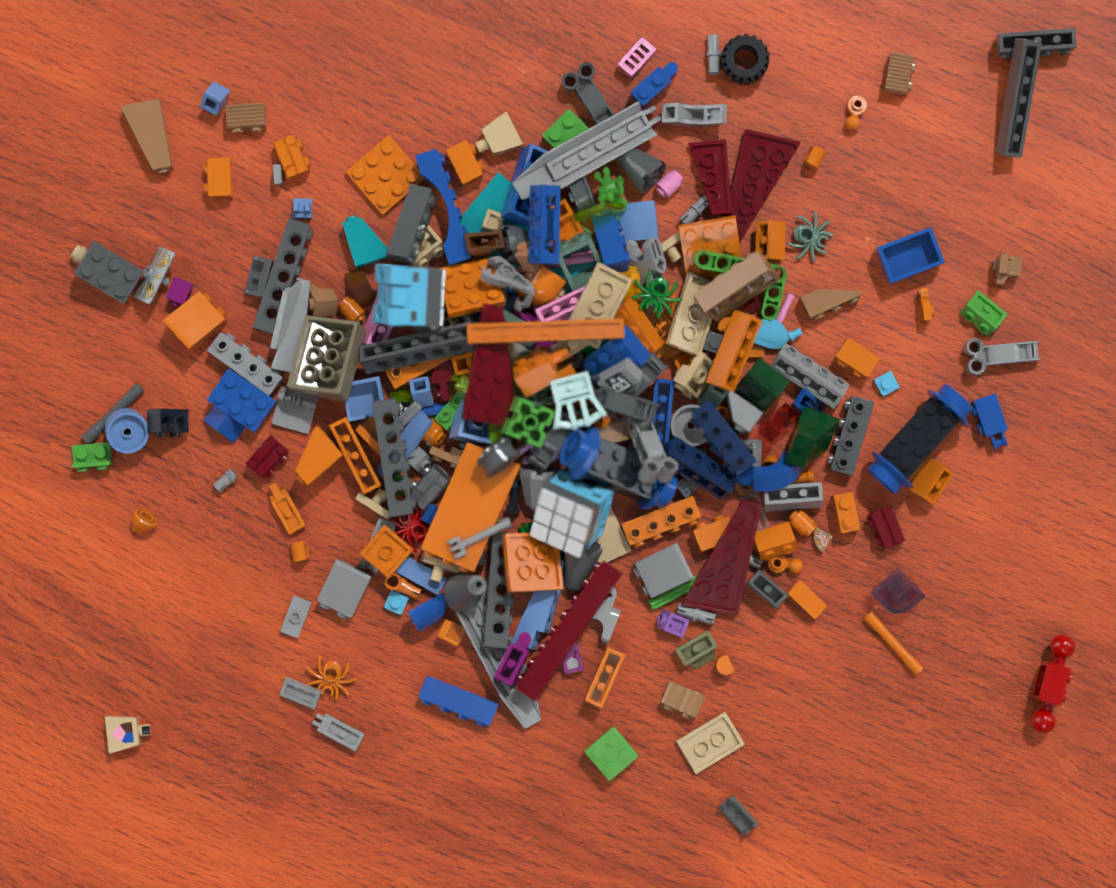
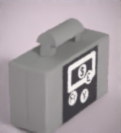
M626 358L600 373L601 379H598L597 384L600 387L605 385L606 388L628 394L638 388L643 372L629 358Z

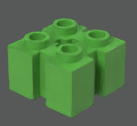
M514 396L509 409L513 414L511 419H505L500 432L520 439L522 435L521 441L541 448L547 434L542 431L545 425L550 426L555 411L540 405H535L533 408V402ZM526 419L530 420V424H529V425H528V424L525 425V420H526Z

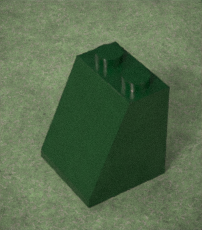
M759 358L737 384L734 392L764 413L790 382L763 359Z
M804 406L793 431L785 462L804 468L829 448L840 419Z

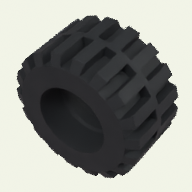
M744 34V36L737 35L736 38L730 39L723 49L721 68L725 72V76L729 77L733 83L734 81L738 82L739 85H742V83H746V85H750L752 82L755 83L764 76L770 61V54L767 51L768 47L763 44L761 39H756L755 35H752V37L748 36L749 34ZM740 50L751 51L756 57L755 66L748 70L739 68L734 62L736 52Z

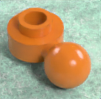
M853 96L847 103V110L851 116L846 119L845 124L851 131H855L860 127L861 121L858 116L862 115L867 108V102L861 96ZM854 103H860L861 107H856Z
M779 555L768 560L770 570L776 573L782 572L786 568L794 574L800 573L803 570V562L798 558L787 561L784 555ZM776 559H779L781 561V565L779 567H776L774 565V561Z

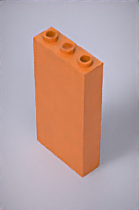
M467 442L421 549L424 550V555L434 558L435 555L441 557V562L450 566L453 563L460 566L459 570L469 574L470 571L475 572L490 536L466 547L467 554L457 559L454 558V555L460 553L459 549L453 552L450 550V548L456 546V543L448 545L447 541L457 536L463 541L496 524L521 465L513 462L494 477L487 479L485 477L487 474L483 468L476 465V460L482 456L481 453L484 449Z

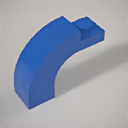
M783 451L776 463L765 467L750 466L740 475L737 474V484L754 486V491L757 492L778 490L793 483L800 476L803 468L785 462L788 451Z

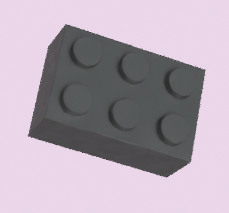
M92 240L72 273L124 304L144 271Z

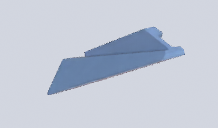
M561 560V568L563 571L564 561ZM562 572V579L564 583V573ZM561 590L534 591L511 640L512 643L515 644L519 635L526 632L531 636V643L528 648L537 650L541 632L547 634L550 632Z

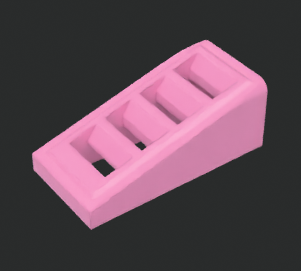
M642 37L622 58L617 67L630 78H633L657 49ZM641 44L650 50L648 54L640 48ZM638 50L645 57L642 59L635 51ZM634 56L639 63L637 64L630 57ZM628 61V62L631 63L635 68H634V69H631V68H630L627 64H625V63Z

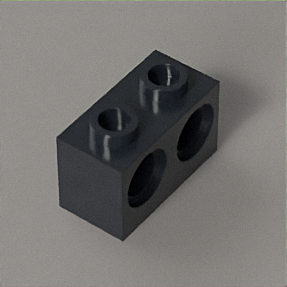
M147 409V433H155V436H167V433H169V437H181V433H189L188 410Z

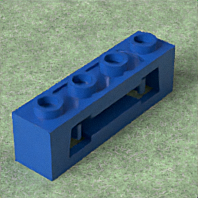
M531 185L529 193V264H559L560 186ZM550 196H554V209H550V206H552ZM550 240L554 241L553 253H550V247L552 246V243H549Z

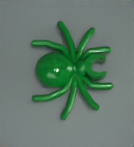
M651 270L648 271L646 276V288L648 290L640 285L637 279L634 280L635 284L646 294L634 295L632 299L647 297L641 302L639 306L640 311L643 309L644 304L646 310L649 304H653V312H656L658 309L657 318H659L663 304L669 314L672 315V310L665 301H682V298H665L669 297L676 290L678 281L675 282L673 288L668 292L669 284L663 277L655 278L649 286Z

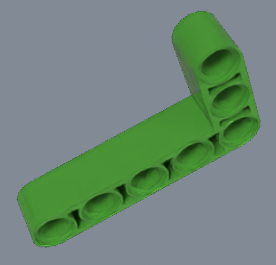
M703 249L695 251L692 256L694 264L699 268L722 273L730 270L732 265L746 259ZM706 254V261L703 264H699V256ZM720 258L725 259V264L722 267L717 266V261ZM770 262L769 264L774 270L780 269V280L761 292L758 313L768 321L778 316L787 272L782 266ZM776 288V294L769 297V290ZM771 306V314L765 315V308Z

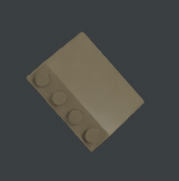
M306 315L287 388L329 400L348 402L360 356L359 346L363 345L366 329L356 321Z

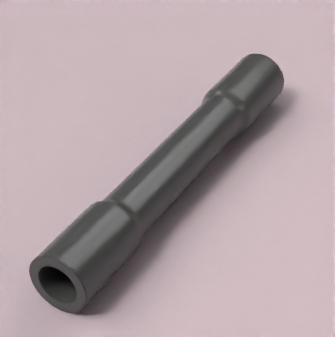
M136 383L118 403L81 437L90 444L101 434L105 428L106 420L111 413L120 408H126L130 403H133L144 392V389Z

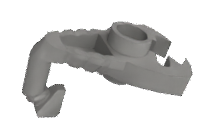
M501 256L490 258L487 265H493V269H498L495 270L493 275L491 274V268L486 270L485 266H483L480 273L481 280L496 286L523 291L526 293L525 299L523 301L520 297H517L514 309L520 312L523 308L530 307L535 295L533 284L525 279L523 275L516 272L515 268Z

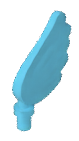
M761 319L762 323L754 343L767 348L779 349L789 340L793 342L795 338L803 334L800 328L787 332L784 325L776 319H771L770 321Z

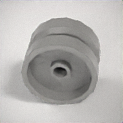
M690 404L678 409L671 418L670 435L672 438L676 436L695 448L705 443L706 439L703 437L705 432L701 427L698 429L694 427L692 430L688 428V423L691 422L693 424L691 421L693 416L691 414L701 407Z

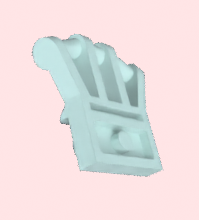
M588 371L550 381L556 404L553 423L554 430L563 428L574 431L584 426L586 428L591 427V424L602 416L606 417L608 415L594 396ZM586 398H590L598 409L591 416L588 415L585 403ZM580 401L583 419H575L571 402ZM563 404L567 405L570 421L560 420L561 406Z

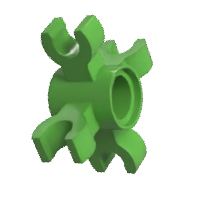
M608 167L603 169L604 176L597 170L594 177L602 183L599 185L600 196L598 197L601 205L609 200L613 203L612 208L615 213L620 210L618 204L622 205L625 210L628 207V202L621 197L624 194L622 184L625 182L622 176L619 175L618 178L613 180V178H610Z

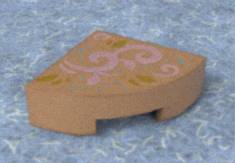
M816 527L813 533L816 547L823 553L833 536Z

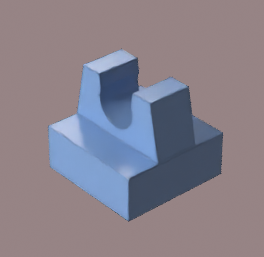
M293 198L292 218L312 219L313 199Z

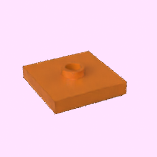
M384 524L359 554L389 579L414 549Z

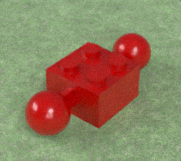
M1059 634L1051 641L1050 649L1054 655L1053 663L1041 661L1032 698L1043 702L1041 709L1034 712L1031 717V725L1038 733L1045 734L1054 729L1056 718L1052 713L1054 704L1061 706L1062 702L1065 703L1067 698V691L1065 689L1066 685L1071 682L1072 673L1070 672L1071 668L1064 667L1065 659L1074 653L1075 642L1066 634Z

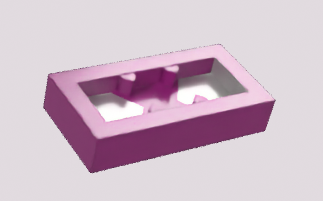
M577 641L562 662L565 674L584 670Z

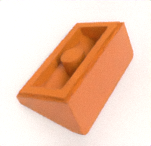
M800 579L787 592L814 620L827 607Z

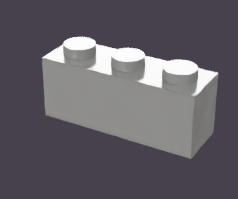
M822 482L790 484L778 490L763 492L765 512L823 507Z

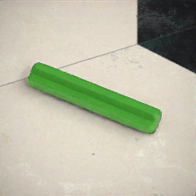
M697 575L693 579L650 599L649 604L651 608L655 610L686 594Z

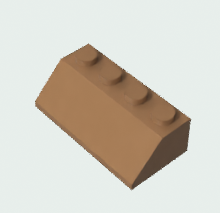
M752 252L742 262L732 265L730 270L724 274L717 275L714 281L708 285L701 286L694 293V296L704 313L718 322L779 281L780 277L760 252Z

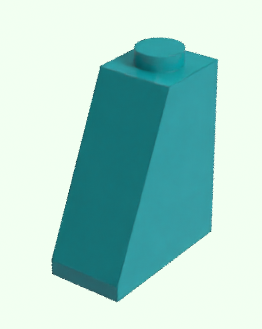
M354 215L345 218L346 221L342 222L356 268L389 259V256L386 254L388 247L361 217L357 218Z

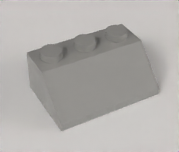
M730 391L725 397L731 418L730 424L733 425L732 429L738 434H747L763 412Z

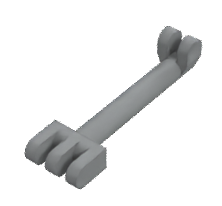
M506 517L500 523L463 541L457 536L447 541V544L456 543V546L450 548V550L453 552L459 549L460 553L454 555V558L457 559L467 554L466 547L501 530L511 529L513 526L509 518Z

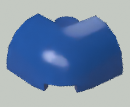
M444 593L408 611L409 616L420 632L444 617L447 611Z

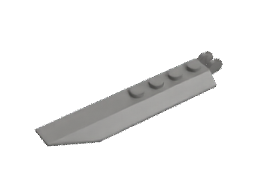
M638 101L541 155L512 182L521 200L530 198L531 185L560 186V189L656 136L657 133L651 126L662 120L661 117L657 116L649 122L645 116L656 110L655 106L641 111L640 102Z
M461 571L460 573H458V575H460V574L465 575V573H464L463 571ZM484 592L476 608L466 613L456 612L501 700L523 728L526 729L541 721L538 699L534 702L516 689L517 683H515L514 687H511L494 678L509 645L504 650L481 648ZM495 607V608H494L495 612H496L498 615H500V614L498 613L496 607ZM494 624L493 631L496 634H500L501 626ZM526 664L521 671L524 675L528 671Z

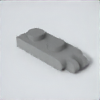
M317 713L316 717L322 721L320 723L313 720L312 724L318 727V732L354 751L357 750L365 735L363 732L327 713L325 716Z

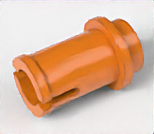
M810 470L808 472H801L800 476L791 484L814 483V472Z

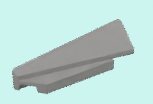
M297 277L296 283L291 288L287 287L282 293L270 348L277 349L271 367L273 369L291 372L305 316L307 315L310 290L309 280Z

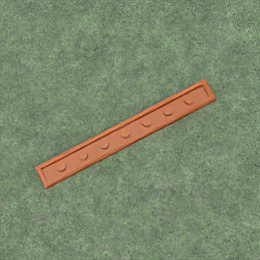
M624 318L467 324L468 344L624 338Z

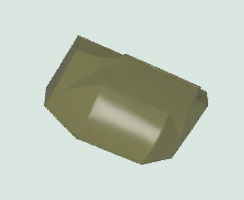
M709 630L682 644L675 651L684 666L698 669L715 659L714 654L718 646Z

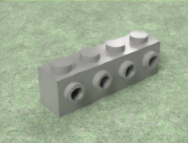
M220 332L207 351L271 397L284 380L281 376L283 372L269 368L265 365L267 361L259 355L254 357L250 354V348L243 343L239 346L234 342L236 338L228 332L225 335Z
M786 343L770 365L778 373L801 388L806 389L833 409H835L849 387V384L842 378L835 376L827 368L821 367L810 357L803 355L795 347L789 346Z

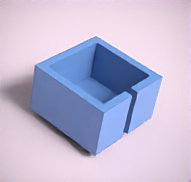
M379 376L353 381L348 402H345L350 423L366 420V415L374 418L372 401L385 400Z

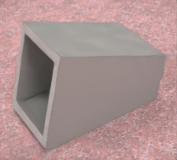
M677 543L634 563L636 567L633 570L637 578L641 577L644 585L641 587L645 595H650L651 598L694 578Z
M336 559L317 601L321 602L319 606L329 611L331 608L338 611L336 615L346 620L348 617L353 618L373 576L340 559Z

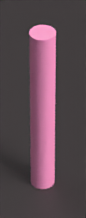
M787 294L776 320L783 323L794 300V295Z

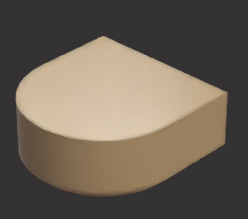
M488 209L482 228L490 231L499 230L504 224L503 218L500 217L501 214Z

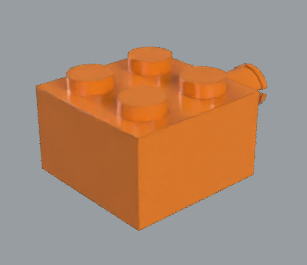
M546 345L536 347L530 354L520 356L512 363L514 380L527 398L549 386L550 381L559 379L557 364L572 357L567 346L552 354Z

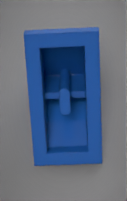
M804 388L800 390L791 404L793 408L802 412L804 406L822 412L826 405Z
M215 405L204 419L207 424L234 443L246 428Z

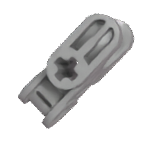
M648 238L643 244V254L635 241L627 240V247H624V251H629L631 262L628 263V266H637L641 277L640 285L648 290L645 286L648 271H652L649 278L650 286L655 278H664L662 273L666 270V260L660 241L657 238Z
M615 587L610 591L612 596H608L592 618L598 619L603 625L601 641L604 644L609 642L621 610L612 607L617 595Z

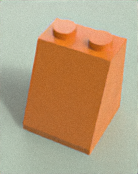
M200 291L163 320L183 344L193 352L227 322L224 318L227 314L219 306L215 308L212 305L214 300L206 292L202 294Z
M319 426L314 428L295 470L298 474L296 478L302 485L312 486L345 457L338 446Z

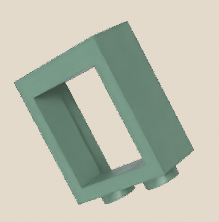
M588 232L578 233L574 238L560 242L559 264L572 292L586 286L595 267L571 277L563 256L588 245L596 264L597 262L602 264Z

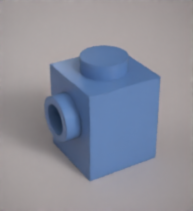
M213 82L204 92L200 108L217 116L226 105L231 90Z
M428 376L409 380L413 402L417 401L422 407L434 405Z

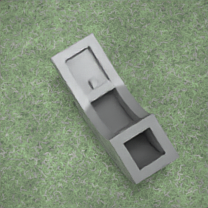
M666 103L662 106V123L692 127H713L726 124L727 105Z

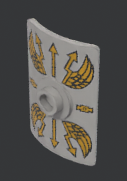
M160 246L157 247L149 265L144 269L143 277L133 295L134 298L151 304L161 283L164 285L169 284L170 280L165 275L175 257L174 252Z

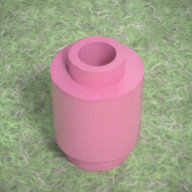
M676 170L668 171L656 183V191L660 196L669 198L682 186L684 179Z

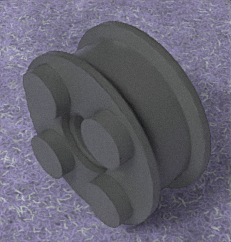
M585 176L566 186L568 191L571 190L568 194L572 204L576 203L574 209L577 216H584V212L592 209L598 211L595 198Z
M502 438L496 443L497 446L494 448L488 447L481 453L482 456L476 460V465L478 467L481 466L487 475L485 477L487 479L506 469L521 455V452H516L510 444L512 442L511 439Z

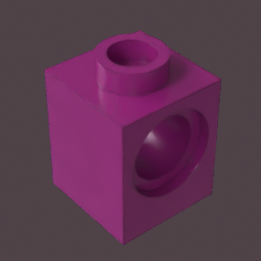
M174 276L166 296L168 300H171L169 304L180 307L189 300L195 285Z

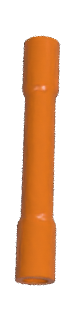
M872 611L863 618L896 652L914 675L923 670L924 667L913 655L909 654Z

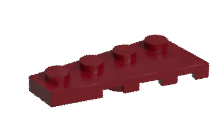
M726 139L688 143L713 217L732 215Z

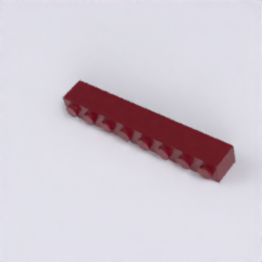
M605 560L602 563L599 561L592 569L594 574L591 579L587 577L581 585L583 591L580 595L575 594L570 601L572 604L570 610H564L559 618L562 620L559 626H553L548 634L551 636L548 642H542L537 650L540 652L537 658H531L526 666L529 668L526 674L521 673L515 683L518 684L516 689L534 702L623 574Z

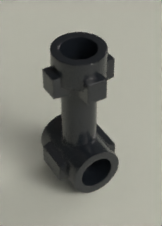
M515 479L511 487L510 504L506 505V510L509 511L511 516H515L521 511V507L518 506L519 489H523L521 480Z

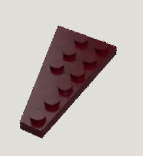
M745 129L731 188L732 215H725V217H736L739 243L801 141Z
M483 303L479 324L505 323L503 307ZM478 343L474 346L461 418L503 426L506 418L511 419L513 412L509 411L514 399L508 343Z
M748 500L740 502L681 603L683 606L733 615L739 614L762 507L761 503Z

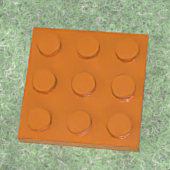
M389 135L346 171V174L383 216L407 196L410 184L418 186L425 180L420 170Z
M735 216L678 225L686 276L688 272L703 278L724 274L722 272L702 269L695 265L692 256L699 249L741 257ZM706 254L699 256V264H703L706 261ZM720 258L717 261V266H724L725 259Z
M492 257L438 268L446 270L444 302L449 318L480 312L483 303L500 307L506 306L501 287L482 281L480 277L483 266H485L486 270L491 268V274L494 275L496 269H493V265H487L488 260Z
M530 533L502 535L508 593L563 589L560 549L530 536Z

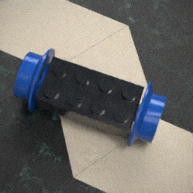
M944 384L937 392L928 390L927 393L930 398L879 454L874 451L872 452L874 462L867 471L894 495L903 487L912 489L913 485L910 482L955 434L961 425L966 428L969 426L966 417L971 413L973 407L961 394L947 384Z
M589 428L585 432L575 429L567 436L561 448L560 463L568 467L569 475L572 478L579 479L583 477L635 500L641 509L647 510L653 506L658 508L665 507L676 491L678 482L676 473L668 483H663L657 478L652 484L641 482L638 478V473L642 468V464L638 454L600 437V432L596 428Z

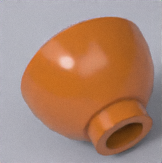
M142 508L135 509L132 513V529L137 534L148 532L155 528L157 519L148 510Z

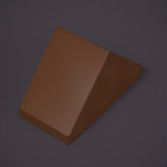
M501 230L464 234L467 253L479 258L487 257L505 249Z
M362 267L344 275L358 305L362 309L374 303L376 296Z

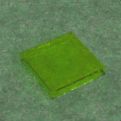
M605 202L575 213L573 216L575 222L593 223L592 219L625 211L624 204Z

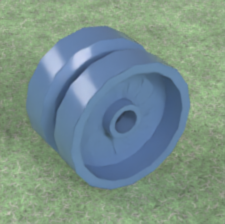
M120 408L112 412L106 420L105 435L110 445L116 451L134 453L146 444L149 437L147 423L137 410ZM126 428H129L131 430L130 432L126 431L124 434V430Z

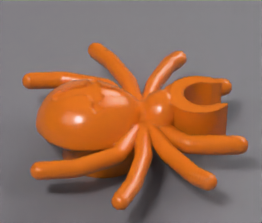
M319 656L317 663L320 675L306 667L310 674L318 679H322L312 681L307 685L312 686L321 683L317 689L322 691V695H324L325 689H330V697L335 691V701L338 700V687L349 696V692L340 684L357 681V678L341 680L348 673L350 662L347 663L346 670L342 675L341 665L337 661L327 662L322 672V656Z

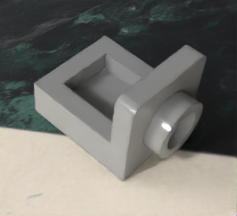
M418 445L408 457L409 464L420 474L434 463V460Z

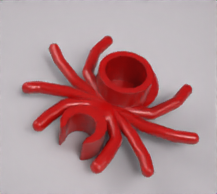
M418 504L415 517L412 513L404 515L406 517L405 521H402L400 517L397 518V522L395 519H392L393 524L402 529L394 533L396 535L404 533L401 538L403 541L407 535V542L414 549L415 553H417V549L412 545L410 538L416 543H423L428 533L425 526L429 528L431 526L421 521L422 517L418 518L420 512Z

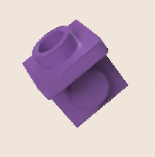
M663 609L657 617L656 627L683 638L690 620Z

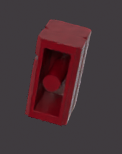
M270 435L245 464L262 479L270 478L276 472L274 467L278 463L283 464L289 457L287 454L289 450L274 436Z
M892 505L869 513L870 518H867L870 528L875 529L877 536H874L878 547L881 546L882 549H887L906 541Z

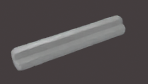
M414 401L398 417L399 421H403V426L421 410L422 406L417 401ZM393 432L388 433L386 441L389 442L396 434Z

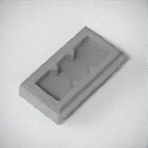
M293 596L280 632L299 638L312 602Z
M286 677L279 696L315 710L322 691Z

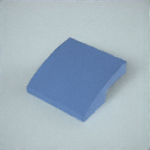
M654 200L628 203V207L625 210L622 205H618L620 210L615 213L616 221L620 220L623 231L620 232V236L624 235L626 241H646L648 238L659 239Z

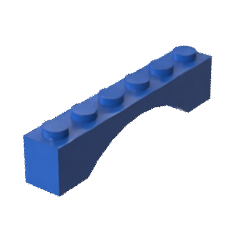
M437 149L415 155L422 177L430 181L438 189L447 205L449 229L443 247L449 266L472 261L471 254L467 253L464 234L468 232L465 225L461 226L460 219L463 216L460 207H455L454 201L457 200L454 189L450 190L448 184L452 182L449 172L444 171L443 164H446L443 153H439Z

